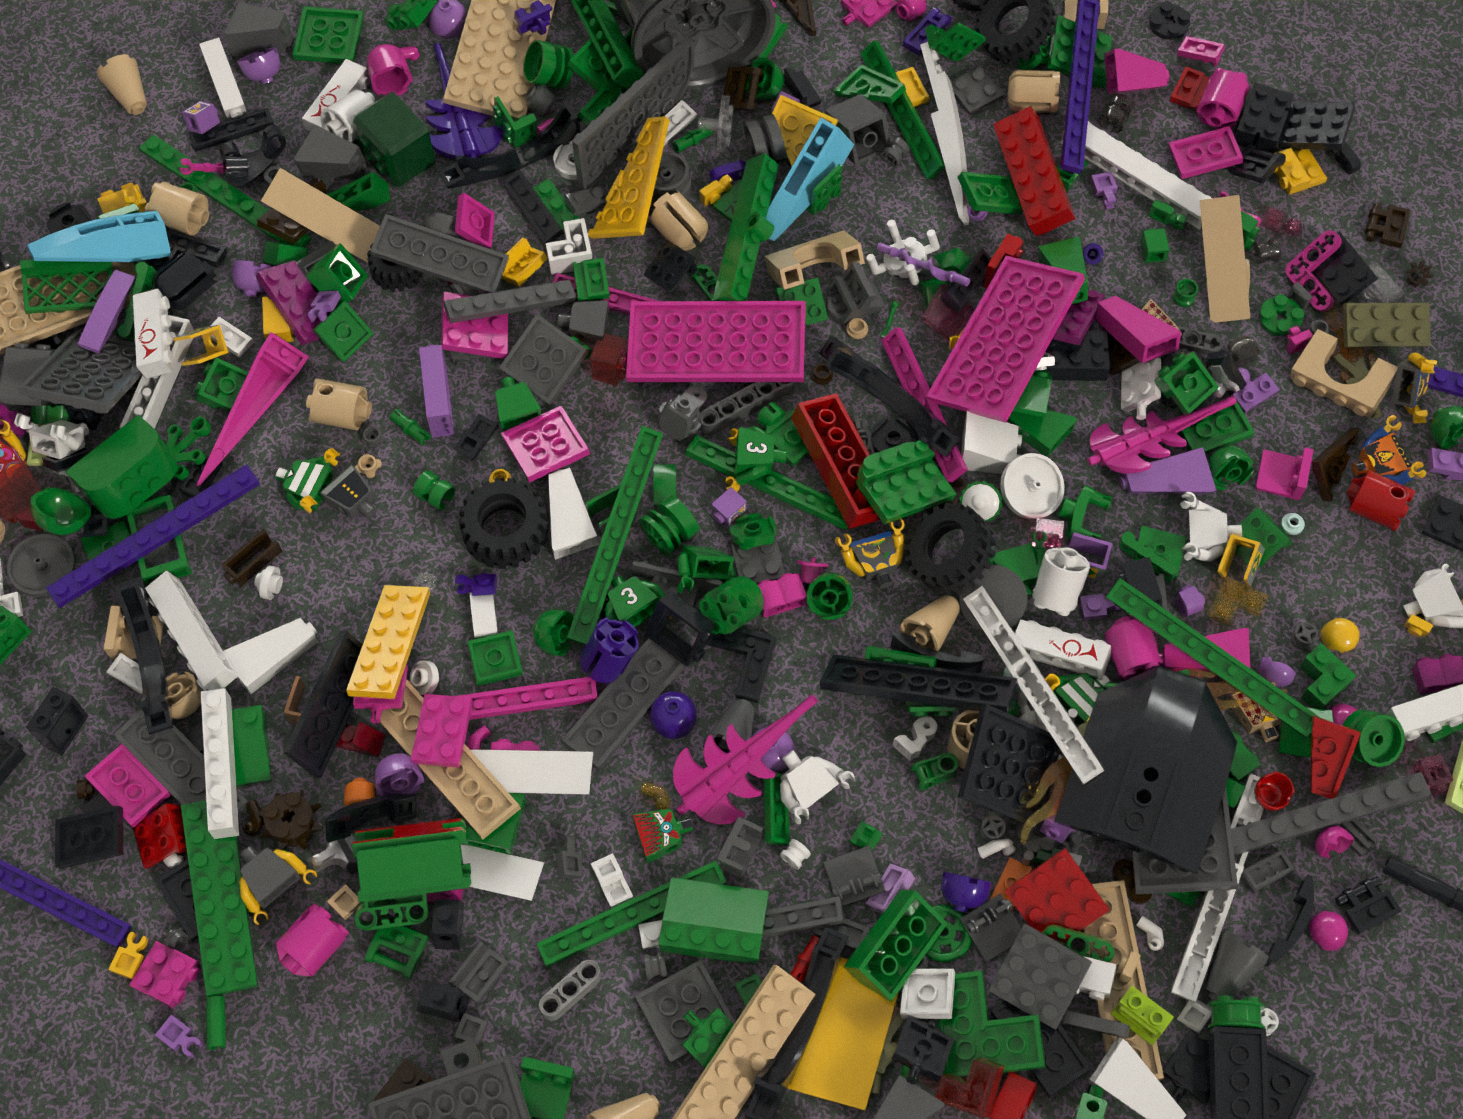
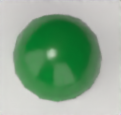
M50 487L31 496L30 513L38 527L45 532L59 536L70 535L80 530L91 516V509L87 502L70 491Z

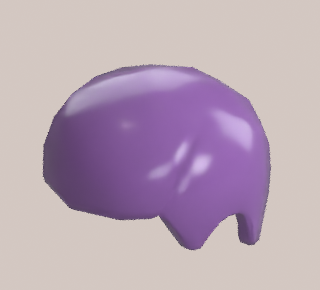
M1263 657L1259 666V675L1270 683L1275 682L1278 688L1290 685L1296 675V672L1287 664L1272 661L1271 657Z

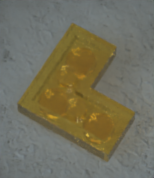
M1226 576L1207 616L1228 626L1237 607L1259 617L1269 595Z

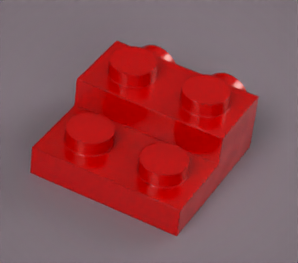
M1007 233L987 266L984 288L987 289L1005 256L1021 259L1024 252L1021 249L1024 244L1021 238Z

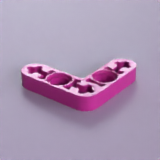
M1331 230L1325 231L1291 260L1285 269L1287 276L1294 284L1299 282L1304 287L1307 281L1313 280L1315 282L1314 289L1309 291L1311 296H1313L1310 303L1321 312L1329 311L1333 307L1334 299L1312 271L1341 246L1340 235ZM1328 237L1333 238V245L1327 244ZM1318 245L1323 246V248H1324L1326 251L1323 252V250H1321V249L1318 247ZM1317 250L1319 253L1317 260L1309 261V253ZM1301 260H1304V262H1306L1309 266L1306 267L1305 265H1303L1304 263H1302ZM1295 266L1299 268L1300 273L1298 275L1294 273L1293 268ZM1319 294L1324 299L1326 298V305H1321L1320 300L1315 295Z

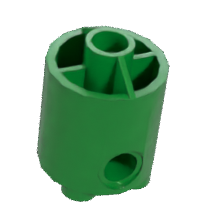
M738 576L708 592L699 602V609L704 616L715 623L712 630L713 634H728L760 615L763 609L764 598L761 589L753 580Z

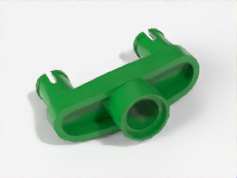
M1087 485L1083 487L1076 501L1065 497L1060 506L1058 516L1068 520L1067 540H1071L1073 533L1101 539V534L1083 529L1081 525L1089 503L1108 510L1113 497L1095 491L1093 487Z

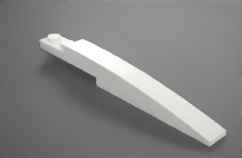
M928 42L920 46L938 107V111L932 113L931 117L959 218L964 225H969V215L967 212L969 201L957 178L961 172H967V164L956 99L950 79L945 71L943 72L941 65L937 64V60H939L938 52L930 49Z
M981 586L963 598L1012 676L1017 678L1019 687L1082 783L1085 784L1104 771L1103 767L984 587Z
M1249 774L1245 783L1246 788L1240 797L1233 819L1230 822L1231 829L1260 820L1264 808L1257 803L1254 788L1261 777ZM1248 852L1234 856L1237 883H1239L1243 872V865ZM1236 889L1205 891L1171 990L1172 994L1193 1003L1196 1002Z

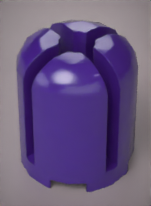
M609 617L602 619L596 625L581 652V668L585 674L592 671L589 678L595 682L607 684L617 680L619 675L623 674L639 648L637 630L624 619L622 622L608 620Z

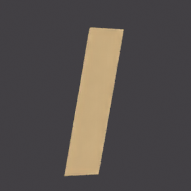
M280 168L261 201L325 239L333 241L334 244L338 245L341 243L348 252L368 263L367 253L368 250H371L370 246L374 243L380 226Z
M1235 195L1200 200L1210 320L1217 323L1250 319L1240 197Z

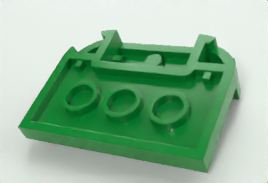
M921 440L907 442L869 455L864 459L858 470L857 486L884 525L953 500L956 496V492L932 460L935 453L928 447V444Z

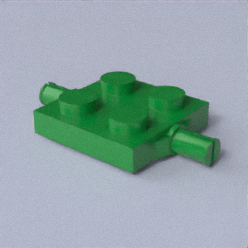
M715 1008L706 1018L701 1020L691 1009L683 1016L693 1029L690 1036L681 1046L704 1069L734 1025L719 1008Z

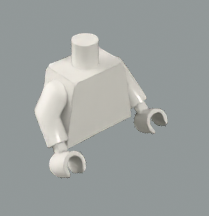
M17 413L14 424L22 429H26L29 433L32 451L62 459L84 448V436L89 434V429L85 423L74 424L60 420L38 426L33 422L29 424L31 417Z
M1186 492L1182 495V498L1187 499V501L1181 502V507L1187 509L1191 506L1192 509L1189 510L1190 543H1187L1182 548L1183 551H1188L1184 555V559L1188 561L1194 558L1212 562L1224 554L1231 534L1242 537V525H1228L1226 513H1222V511L1196 500L1192 492Z
M1448 564L1442 565L1440 569L1425 571L1415 583V588L1412 589L1416 601L1403 605L1408 617L1411 614L1416 616L1422 613L1425 621L1432 623L1434 626L1463 628V605L1450 580L1454 572L1447 573L1446 571L1449 567Z
M794 750L782 757L789 770L780 776L782 780L780 784L781 801L794 814L796 824H801L799 815H804L807 820L809 819L807 808L839 784V780H841L842 787L845 789L850 788L849 784L845 782L846 779H852L855 782L852 772H844L834 763L818 756H808L800 760Z

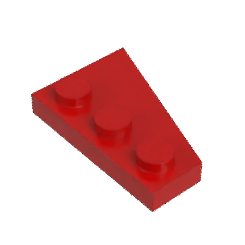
M1313 715L1310 791L1314 794L1333 799L1338 794L1361 733Z

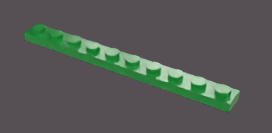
M152 134L139 147L140 152L184 181L192 183L199 191L277 242L306 247L310 243L311 237L307 234L301 237L295 244H292L258 227L257 220L268 209L212 172L193 170L191 174H182L180 168H187L189 165H182L181 160L190 158Z
M641 426L567 636L568 640L586 645L596 627L663 435L661 432Z
M1120 578L1107 595L1106 599L1299 734L1307 738L1311 733L1312 715L1319 717L1318 715Z

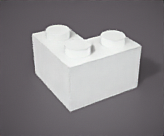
M584 218L563 222L566 240L546 243L551 275L573 272V262L583 263L582 261L592 259Z

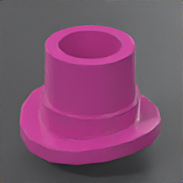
M811 558V563L797 560V563L801 565L802 583L810 584L818 575L823 573V569H828L829 564L815 563L816 558Z

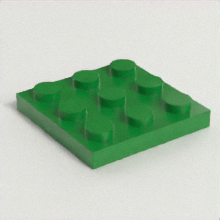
M303 6L292 54L293 59L343 64L345 59L355 62L364 21V12Z
M1058 15L1055 18L1056 25L1053 26L1054 34L1051 38L1047 68L1070 77L1075 21ZM1097 31L1091 85L1097 88H1103L1106 85L1104 53L1110 51L1112 36Z

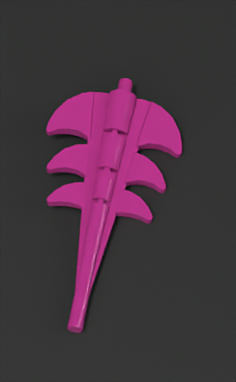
M1231 396L1207 407L1192 411L1189 414L1162 421L1151 410L1147 414V427L1145 428L1138 425L1134 421L1133 416H1130L1123 423L1122 436L1114 433L1109 428L1108 423H1105L1096 428L1090 436V449L1095 455L1087 458V462L1090 466L1098 463L1100 466L1106 465L1115 472L1125 474L1148 470L1151 468V463L1144 461L1137 454L1141 453L1151 458L1169 457L1170 450L1163 448L1159 442L1172 447L1186 446V440L1176 433L1213 413L1236 404V398Z
M811 694L791 712L746 741L737 733L734 725L729 724L726 732V742L730 750L728 753H725L716 745L713 735H709L703 752L707 764L705 768L699 766L692 759L688 748H684L676 759L673 769V782L683 800V803L677 807V811L681 815H684L688 810L695 811L703 820L719 825L736 822L738 816L743 818L745 812L737 809L729 801L727 794L731 792L742 798H753L762 794L761 790L751 785L747 780L746 774L749 772L758 778L765 779L776 776V773L770 770L761 758L800 716L818 702L816 697Z

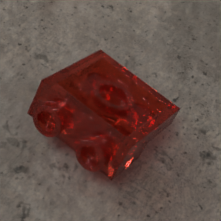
M24 461L0 472V515L6 523L9 521L12 524L18 522L19 519L16 515L30 508L31 496L42 491Z

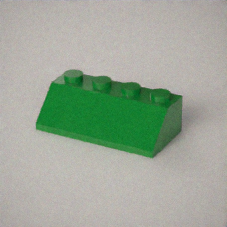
M899 890L843 967L859 983L886 1000L892 1001L948 923L915 890Z

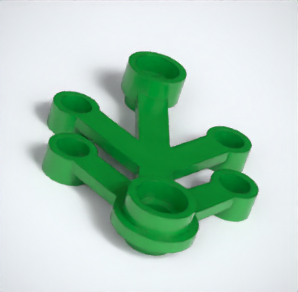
M201 416L192 420L190 424L191 432L178 444L177 439L182 437L183 429L177 424H173L168 428L166 446L177 463L193 461L199 465L205 461L206 456L199 449H195L192 452H183L199 436L204 437L210 433V423ZM178 465L174 477L184 480L188 477L189 470L183 465Z

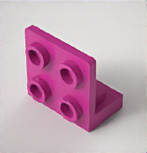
M1304 448L1301 455L1296 457L1263 450L1255 489L1300 501L1307 487L1314 449Z

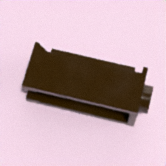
M262 529L221 564L225 571L223 576L230 584L237 583L242 587L271 560L282 553L279 543L276 540L274 542L271 541L267 531ZM262 548L266 549L249 565H247L242 571H240L239 573L236 572L241 566H243Z

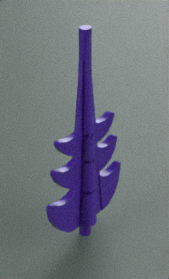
M436 43L433 47L438 59L443 94L445 95L451 69L446 61L441 44ZM443 99L426 100V106L431 110L447 113L442 116L426 117V121L435 129L449 132L444 135H430L432 148L438 154L454 159L459 155L478 158L481 154L494 151L500 144L503 137L501 127H479L488 120L490 115L445 104Z

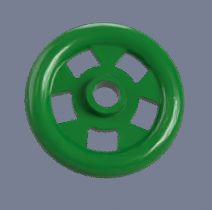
M938 904L931 906L943 919H945L946 915L955 918L956 922L952 925L946 921L948 924L944 929L947 930L948 935H939L925 955L927 958L941 963L952 962L961 958L968 951L972 943L970 935L960 921V918L965 916L962 911L954 910L951 905ZM955 931L963 932L961 942L954 940ZM950 944L951 952L941 953L940 945L946 946Z

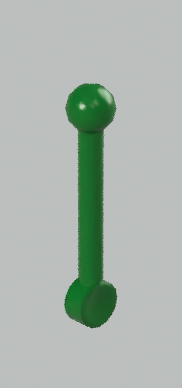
M892 301L891 303L892 309L885 329L880 334L881 338L888 334L895 310L899 307L897 301Z

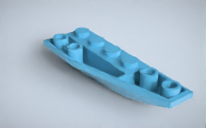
M823 118L819 119L769 206L766 219L774 225L773 234L769 238L773 242L811 205L812 190L838 164H844L854 146L853 142L840 128Z
M158 211L117 215L92 220L52 233L27 245L33 261L138 262L171 256L165 223Z

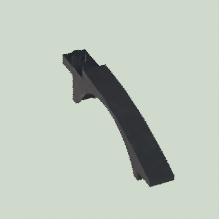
M567 102L562 105L554 120L544 131L520 148L491 158H470L459 155L455 157L456 163L439 170L438 173L447 189L500 177L553 155L560 145L568 144L569 141H572L578 133H581L588 126L577 117L578 114L575 115Z
M830 336L818 353L827 360L824 366L850 379L881 399L914 428L922 442L930 444L942 455L948 457L960 438L921 402L870 361L863 359L835 336Z
M142 576L120 582V587L115 588L130 631L142 682L140 706L144 712L148 733L151 735L173 728V719L156 624L152 617L145 582Z
M825 927L817 946H814L803 985L815 993V996L774 1059H770L762 1071L756 1075L753 1082L756 1092L745 1114L747 1119H774L786 1089L794 1078L841 961L849 938L848 935Z

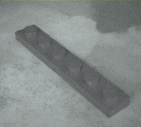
M565 280L444 301V308L449 323H456L573 303L576 301V295L571 281Z

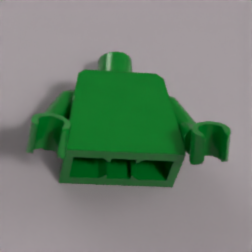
M1044 531L1041 533L1042 538L1038 541L1036 540V532H1032L1031 539L1035 542V546L1030 543L996 552L995 557H990L988 560L991 565L1004 566L1015 572L1025 584L1028 599L1032 598L1030 587L1037 584L1038 573L1045 554V546L1042 543L1046 541L1047 535Z
M685 545L677 559L678 574L682 578L677 591L681 593L685 587L688 590V594H690L694 586L692 578L725 579L728 581L736 577L733 568L734 557L712 547Z

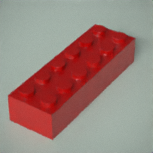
M1029 106L994 123L993 125L1028 226L1033 233L1039 236L1075 220L1074 212L1043 126L1033 107Z
M835 393L798 403L791 419L848 528L851 529L881 520L857 486L858 470L864 459L870 454L838 394Z

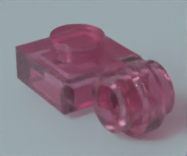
M1271 206L1267 207L1259 224L1279 233L1281 227L1285 228V232L1288 234L1293 230L1291 233L1293 236H1296L1302 230L1300 220L1292 218L1285 221L1288 214Z

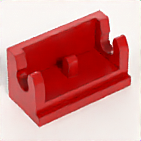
M1010 1072L988 1115V1119H1023L1037 1092L1036 1083L1014 1072Z

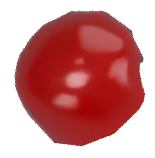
M1276 771L1264 775L1255 785V799L1265 810L1277 811L1289 804L1288 802L1294 794L1291 779L1284 773Z

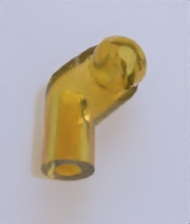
M648 782L643 783L641 793L652 796L657 809H668L671 800L666 789Z

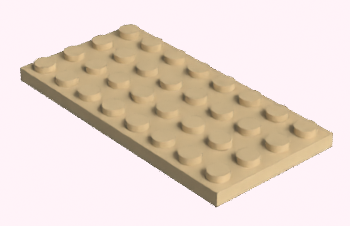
M471 0L443 103L494 116V97L499 96L514 122L519 117L526 115L528 107L526 106L527 100H525V96L534 84L528 83L524 78L523 63L529 45L534 40L546 41L550 25L546 26L547 32L543 35H540L537 31L534 33L528 31L520 35L517 32L518 24L514 19V14L520 8H524L527 13H530V5L537 0ZM539 0L544 6L547 4L551 5L550 18L552 19L556 0Z
M133 261L112 262L113 272L118 270L137 278L136 265ZM20 265L0 272V355L6 352V348L14 347V343L31 344L87 323L93 309L25 314ZM99 273L95 279L103 284L109 278L108 273ZM76 275L72 280L81 285L87 278L84 275ZM55 276L49 282L58 287L64 279L60 276ZM38 278L27 279L28 285L34 289L42 282ZM91 281L84 289L93 294L99 286ZM68 283L61 291L70 296L77 288ZM45 285L39 293L47 298L54 290ZM131 291L127 296V301L124 308H127V306L130 304V300L132 297ZM80 292L74 300L78 303H84L89 297ZM57 294L51 302L55 305H60L66 299ZM35 295L29 301V306H39L43 300Z

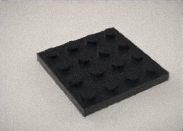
M982 704L958 798L1032 830H1041L1060 752L1059 746L1050 732L991 705Z

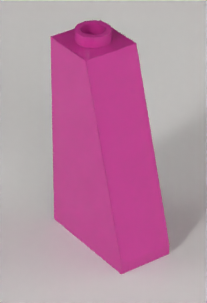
M1117 296L1098 302L1095 320L1141 363L1179 349L1181 331Z
M1249 628L1204 636L1250 668ZM1171 643L1165 644L1161 653H1159L1160 658L1164 662L1163 667L1179 671L1188 668L1190 676L1219 678Z

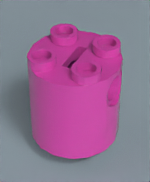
M1222 68L1215 70L1210 76L1196 111L1202 123L1218 129L1228 126L1232 128L1236 124L1250 89L1246 74Z
M1131 616L1120 618L1104 633L1106 643L1111 645V658L1116 665L1119 680L1126 681L1157 666H1164V662L1158 653L1153 631Z
M316 904L309 906L275 943L279 962L294 975L313 977L347 939L346 936L349 934L341 924H337L333 920L330 921L329 919L332 916L324 908Z

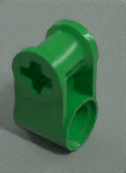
M943 753L936 757L916 762L910 768L912 772H915L919 781V790H925L954 778L957 774L959 763L957 757L952 753ZM949 763L953 766V769L947 771L942 769L941 765Z

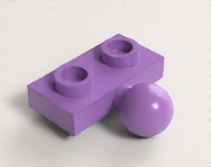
M1238 368L1246 385L1243 390H1239L1231 396L1236 398L1245 414L1276 394L1280 389L1267 373L1251 382L1249 371L1245 368Z

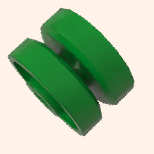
M1362 709L1353 712L1342 724L1361 733L1351 759L1372 766L1383 767L1397 760L1403 750L1405 743L1404 730L1400 722L1392 716Z

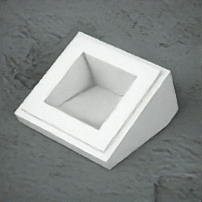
M1198 999L1195 1003L1188 1001L1177 1020L1199 1034L1211 1016V1009Z

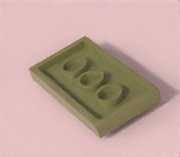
M1429 303L1343 304L1344 348L1431 346Z

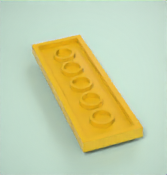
M384 585L347 687L348 696L395 699L430 596L429 587Z

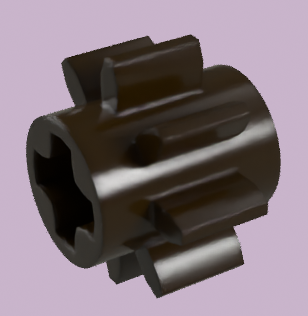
M1424 260L1420 261L1418 266L1415 262L1410 263L1412 269L1405 271L1409 277L1406 282H1413L1415 288L1420 285V282L1424 286L1428 285L1427 278L1434 277L1433 274H1430V269L1433 266L1424 265ZM1417 270H1420V274H1423L1421 278H1418Z

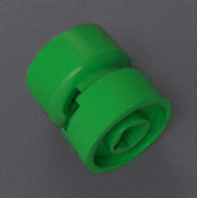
M430 470L424 471L413 487V495L423 501H428L429 505L439 511L444 510L447 506L441 502V499L445 498L451 501L456 492V487L444 479L440 480V476Z

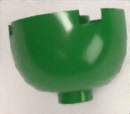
M768 58L756 59L752 62L753 65L751 67L762 69V76L759 77L755 100L768 101L774 99L780 93L784 84L781 68ZM748 75L747 86H746L747 95H748L749 85H750V79H751V76H749V75Z
M1456 405L1438 409L1433 414L1430 433L1435 443L1443 450H1448L1460 443L1454 440L1463 436V407Z
M1236 446L1220 448L1208 460L1211 475L1218 490H1226L1228 488L1225 485L1234 482L1242 485L1254 472L1252 467L1254 462L1243 449ZM1225 477L1226 480L1232 482H1223L1221 479Z
M826 572L818 575L810 583L807 591V604L810 610L825 620H835L843 617L853 602V589L850 582L843 575L835 572Z
M552 609L545 611L538 617L533 625L532 632L534 641L541 651L553 656H564L568 653L572 643H566L574 619L573 614L561 609Z

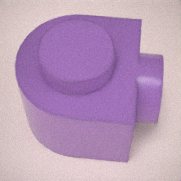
M1186 585L1177 591L1178 594L1173 601L1183 617H1188L1204 609L1205 598L1201 592H1198L1195 586Z

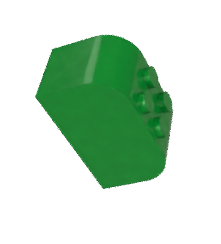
M138 414L65 472L84 497L101 514L107 518L114 519L129 514L167 484L176 474L178 464L157 431Z

